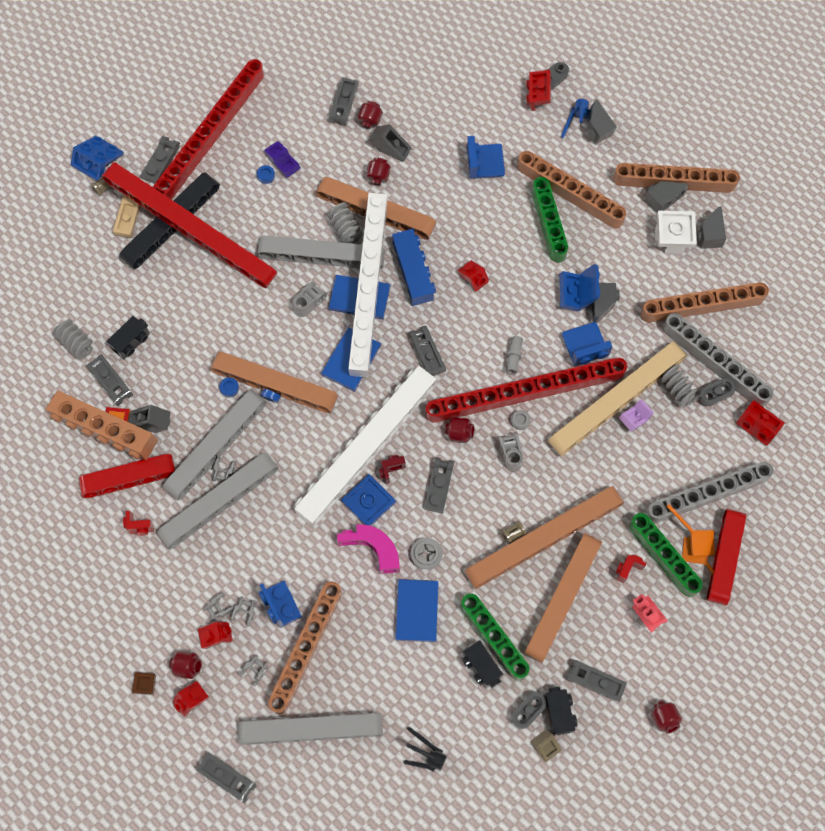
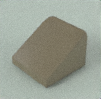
M548 730L543 731L531 740L532 745L545 762L562 751L555 737Z

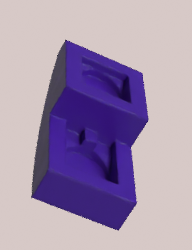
M276 141L264 150L268 158L286 178L301 169L299 163L289 155L288 150L279 141Z

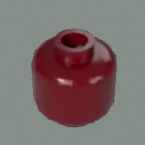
M367 101V103L361 105L358 120L362 123V127L371 129L379 125L383 113L380 105L373 101Z
M374 158L369 161L366 177L371 181V184L381 186L382 183L388 181L391 166L387 163L386 159Z
M454 417L445 426V434L448 435L451 442L467 443L474 437V424L467 418Z
M178 651L171 658L169 667L175 677L193 679L200 673L202 661L194 652Z
M660 701L654 705L655 709L652 711L651 717L659 731L670 734L681 727L682 717L674 703Z

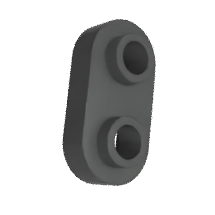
M557 62L548 69L551 71V90L568 77L569 67L566 63Z
M722 378L704 387L699 395L702 394L699 400L705 406H713L730 398L736 390V385L729 378ZM722 387H725L727 389V392H724L722 390ZM709 395L711 400H708L705 396Z
M538 692L529 694L512 713V724L518 729L528 728L546 708V698ZM533 700H537L539 702L538 707L532 706ZM523 715L525 722H519L518 716Z

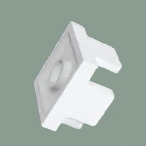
M658 211L657 225L655 227V245L666 247V254H683L685 248H695L697 245L695 212Z

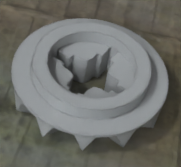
M422 538L416 541L411 549V558L414 565L421 569L429 570L436 567L442 560L440 544L431 538ZM425 546L428 552H432L429 556V561H427L425 556H421L424 553Z

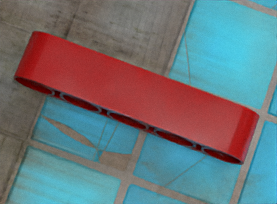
M163 454L148 458L147 460L143 459L82 475L78 478L82 498H93L169 478L175 471V465L171 454Z
M727 508L724 512L712 567L714 574L711 573L707 591V601L725 606L730 601L747 517L746 513Z

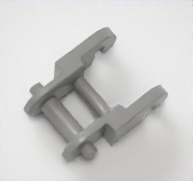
M217 457L213 468L215 472L212 475L213 481L217 479L225 481L232 476L235 471L236 461L232 462L230 469L224 470L219 468L221 457ZM219 471L227 473L226 477L218 475Z
M225 593L219 594L210 600L211 604L205 605L204 611L208 610L212 617L211 621H217V618L220 616L223 618L230 611L234 610L233 606L225 611H222L219 607L218 601L221 597L225 596ZM214 606H216L217 610L219 611V613H217L216 615L211 609Z
M241 597L240 600L238 599L239 605H235L231 621H234L237 613L241 611L250 615L247 626H250L255 615L253 609L257 606L255 604L256 601L248 602L244 600V597ZM242 604L250 606V610L241 609Z
M258 655L252 657V661L250 663L247 662L242 669L243 671L239 673V676L242 677L247 669L256 672L258 677L256 682L253 683L254 687L257 686L265 675L263 672L265 669H268L267 666L269 664L268 662L264 664L258 660ZM254 663L262 667L260 671L253 667Z

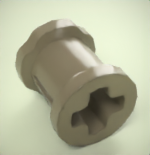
M102 177L95 183H90V186L99 197L102 196L104 191L112 187Z
M516 521L515 525L508 529L501 530L507 544H511L527 534L520 521Z

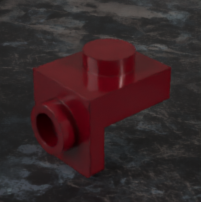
M393 455L388 457L387 460L381 461V468H378L381 480L385 479L386 484L390 483L389 472L406 468L404 456Z

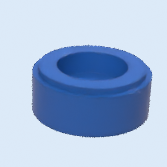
M269 165L259 167L257 170L258 180L263 184L273 182L275 179L274 169Z
M229 377L221 381L220 391L222 395L230 398L238 394L239 385L234 378Z
M263 389L261 397L274 403H278L281 398L279 394L268 389Z

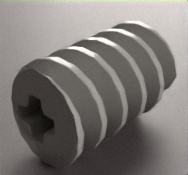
M337 204L329 211L328 218L331 220L342 243H355L362 237L363 233L359 232L360 227L356 226L357 221L353 220L354 216L350 214L351 210L347 208L348 204Z
M67 319L54 328L52 335L75 355L78 360L86 358L92 352L93 348L91 345L93 340L87 339L88 335L82 334L83 331L78 329V326L73 324L71 319Z
M677 364L664 374L661 382L667 383V389H672L670 394L676 395V401H681L679 406L686 407L697 401L702 394L695 395L698 389H690L693 382L686 383L689 377H681L684 370L678 372L677 369L680 365Z

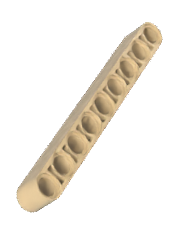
M675 341L671 342L555 433L548 440L549 444L560 456H563L661 379L669 369L681 363L687 357V354Z

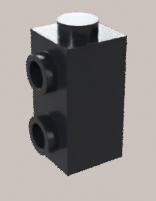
M132 316L106 342L110 349L124 360L134 353L135 348L140 343L142 344L148 339L150 335L147 329L148 324L140 318L138 320L135 316Z
M480 640L463 651L462 655L464 657L462 661L468 669L472 668L475 673L473 677L479 686L483 685L485 688L488 686L494 688L502 682L500 680L503 676L502 671Z
M560 687L549 688V692L545 693L544 697L547 702L546 707L553 736L575 732V727H578L576 715H572L570 706H573L571 694H567V689L561 690Z

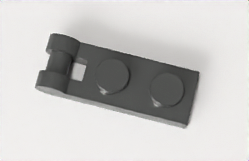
M342 77L330 112L329 122H341L342 125L347 126L359 87V81ZM338 111L343 112V115H338Z
M162 136L159 145L142 171L141 178L155 184L179 150L180 142L176 140L171 141L168 137Z
M425 325L417 331H409V337L414 344L425 371L432 376L446 372V367L427 326ZM424 336L425 339L419 341L418 338Z
M102 354L86 365L117 406L122 404L125 398L133 396V393ZM121 388L123 391L116 395L115 391Z
M435 457L424 510L443 514L455 461H443L441 458ZM439 468L447 469L446 474L439 473Z
M572 661V669L570 673H567L566 680L613 701L620 702L627 682L580 661ZM580 670L586 672L584 678L578 676Z
M209 752L196 770L244 804L249 799L247 796L251 790L254 791L257 787L256 784ZM239 782L245 785L241 792L236 790Z

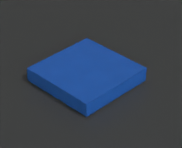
M368 474L341 499V502L364 525L372 526L396 503V500Z

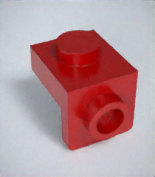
M472 260L458 270L459 276L470 282L473 290L476 292L489 282L485 269Z
M130 510L126 511V517H123V526L130 534L145 536L149 532H154V524L150 519L134 521L132 512Z
M628 555L624 563L620 562L615 573L619 575L616 580L624 583L632 567L643 570L647 563L637 555Z
M214 622L198 629L202 649L233 641L232 630L228 622Z
M196 681L176 694L173 699L174 707L177 712L185 717L192 709L207 701L209 696L199 682Z

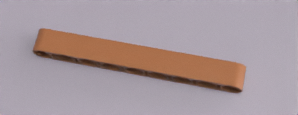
M611 486L470 566L464 572L474 589H477L623 505L624 501L615 487Z

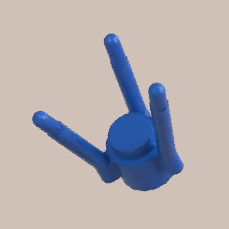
M576 100L575 107L571 108V113L561 138L565 137L574 114L579 117L580 123L583 122V117L585 116L586 120H588V100Z

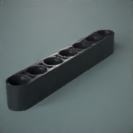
M204 172L173 201L192 214H195L218 191L220 183ZM156 217L122 249L119 258L135 270L177 230Z

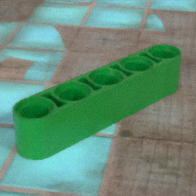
M537 177L532 187L533 200L550 257L554 262L561 263L566 259L568 243L550 183L545 177Z
M644 513L636 514L629 524L631 532L678 589L687 597L695 596L702 589V580L652 520ZM639 520L643 522L644 527L640 528L636 526L635 521ZM648 536H654L657 543H651L648 540ZM661 551L668 552L670 558H663L661 555ZM674 567H680L683 574H677L674 571ZM692 582L695 584L696 590H690L687 583Z
M472 593L466 594L461 602L463 613L509 675L516 681L524 680L529 673V665L478 596ZM472 600L476 606L469 609L465 606V602ZM484 616L487 618L488 623L480 625L477 622V618ZM490 633H498L500 640L497 642L492 641L489 637ZM509 649L512 652V657L504 658L502 650ZM517 665L522 666L525 673L517 675L514 667Z

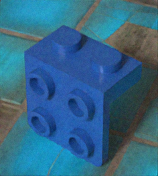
M593 264L580 274L562 271L559 274L560 308L579 312L599 299L600 273L598 265Z
M595 322L562 333V338L574 367L588 364L597 359H604L610 355L612 350L610 340L604 341L600 329Z

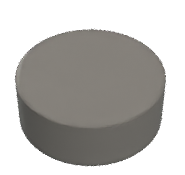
M518 410L512 414L511 425L513 428L524 430L529 426L530 416L526 411Z

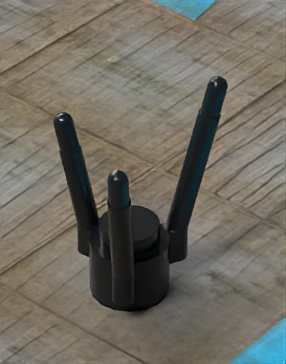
M407 727L409 732L432 750L428 753L407 743L406 747L427 757L426 762L429 764L404 760L403 763L428 769L432 772L435 769L441 771L447 755L443 754V750L434 746L411 727Z

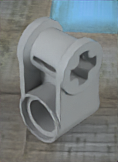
M314 281L310 282L294 297V313L299 317L307 316L326 299L327 293L325 291L322 292ZM305 304L304 307H299L298 305Z
M517 432L506 437L498 436V445L506 469L512 472L518 471L522 466L523 454ZM516 458L519 462L512 463L509 459Z

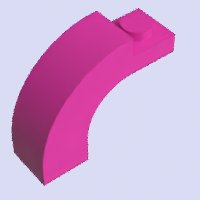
M361 524L356 525L357 532L353 533L352 530H345L341 534H337L338 546L365 545L373 549L379 559L380 574L400 573L397 549L392 540L381 530Z

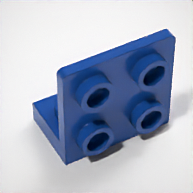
M94 136L73 147L71 166L97 181L104 174L106 164L123 156V151L103 140V138Z
M467 136L469 178L505 176L502 144L479 145V143H475V136Z
M285 580L266 589L264 583L260 584L262 589L259 591L260 597L265 606H270V609L267 611L274 625L278 623L280 628L302 618Z

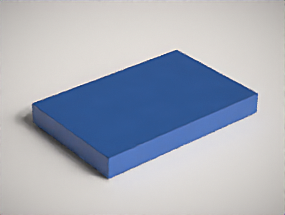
M336 275L329 305L330 311L355 315L359 278ZM379 282L375 314L377 319L384 320L391 287L389 283Z
M348 327L321 375L355 392L363 377L349 375L353 329ZM374 339L372 341L370 365L381 347V343Z
M399 579L396 641L436 642L439 581Z

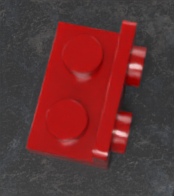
M551 71L529 72V79L526 80L529 94L526 95L527 105H530L531 110L536 111V105L551 104Z
M753 400L736 424L768 446L785 422Z

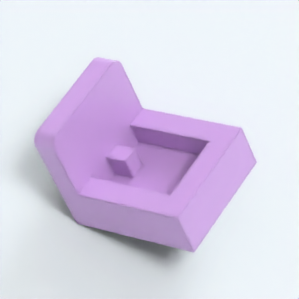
M641 399L634 407L622 413L619 419L632 432L644 425L654 412Z

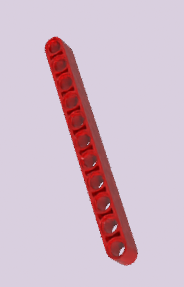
M251 59L247 62L154 184L153 188L171 200L264 78L263 66L260 60Z
M112 162L102 175V179L107 184L259 286L267 288L277 275V271L273 267L119 164Z
M620 357L432 400L426 405V418L429 422L437 423L454 417L458 418L616 381L624 376L627 370V362ZM613 367H620L622 371H616ZM595 371H601L604 375H597ZM577 375H583L586 379L581 380ZM564 379L567 381V384H561L559 380ZM545 383L549 385V388H542L540 384ZM527 387L531 390V392L526 393L522 390V388ZM510 392L513 396L506 397L503 393ZM492 396L494 400L487 401L485 397ZM469 400H472V401H474L476 404L473 405V406H470V405H468L466 402L469 401ZM456 405L458 408L455 410H451L448 408V406ZM431 409H437L439 413L431 414L429 411Z

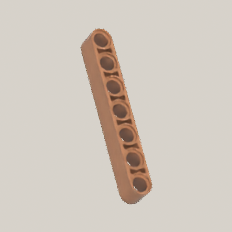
M530 151L520 153L517 166L522 174L532 180H535L537 177L547 178L552 192L612 228H620L623 225L626 217V210L623 206Z
M634 163L618 164L613 177L614 183L618 186L649 188L653 184L656 185L660 181L686 183L688 185L687 190L722 193L733 192L740 180V174L730 169Z
M323 177L316 191V195L320 199L335 205L347 203V208L352 212L366 217L368 192L333 178ZM387 200L385 225L400 231L413 229L415 235H418L419 238L424 240L430 238L436 225V221L432 217Z
M758 282L652 299L645 302L640 316L643 321L651 323L666 320L673 313L679 314L682 317L756 306L764 302L769 293V288L765 283ZM665 306L670 307L672 310H667ZM647 309L652 310L654 313H649Z
M220 351L217 352L210 368L212 372L220 376L234 378L237 382L262 391L263 389H268L279 394L282 398L325 413L332 412L338 398V394L330 389Z
M584 533L524 652L525 655L543 663L602 541Z
M327 582L323 586L270 696L269 708L275 714L281 715L288 710L341 599V588L336 582ZM330 588H335L338 592L335 596L331 597L327 595V591ZM322 606L329 608L328 613L325 615L318 613L319 608ZM312 625H319L320 630L317 633L309 632ZM310 643L311 649L308 652H302L300 650L302 644ZM296 661L302 663V668L299 671H293L291 668L292 664ZM286 680L293 681V687L290 690H284L282 687ZM277 699L284 700V706L278 710L274 709V702Z

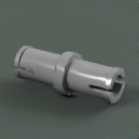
M520 336L511 337L510 350L507 352L506 373L511 375L518 373L519 360L522 358L521 347L523 338Z

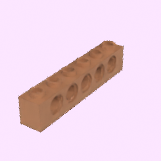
M57 390L45 409L50 414L52 420L58 423L63 421L67 427L73 430L78 428L81 430V433L88 437L93 435L97 437L96 439L105 445L110 443L114 449L120 452L125 450L129 452L128 454L137 460L139 457L147 460L158 442V439L151 432Z

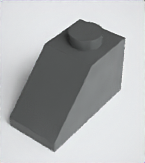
M598 99L594 100L589 109L586 125L587 136L596 145L612 136L617 129V126Z
M390 124L377 126L369 138V141L379 152L401 162L405 161L412 149Z
M660 181L656 185H651L646 190L645 201L656 213L658 211H665L686 194L688 185L686 183Z
M717 207L702 223L700 230L697 231L696 238L697 242H700V249L723 247L726 241L722 207Z
M599 283V299L592 303L593 322L598 323L615 307L616 301H619L620 291L616 290V283Z
M149 405L130 411L128 422L146 431L158 433L168 430L171 412L154 405Z

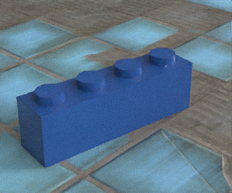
M413 229L392 234V244L412 306L434 301L436 288L434 282L431 283L429 279L431 277L430 269L428 266L425 267L424 264L426 258L424 251H420L419 245H421L419 236L415 235Z

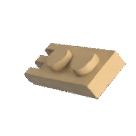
M123 195L113 234L132 238L141 206Z

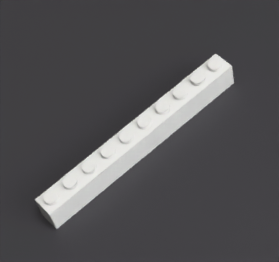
M369 193L349 361L350 376L369 377L388 204L387 194Z
M418 366L415 370L412 369L408 373L407 380L396 387L395 393L391 398H386L379 412L375 411L372 414L371 421L367 426L363 425L358 431L359 435L347 443L346 450L334 458V464L321 473V478L317 483L311 484L307 490V495L297 500L294 508L295 513L314 528L436 387L437 379L423 368Z

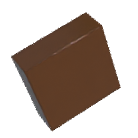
M135 672L132 693L154 695L156 674Z

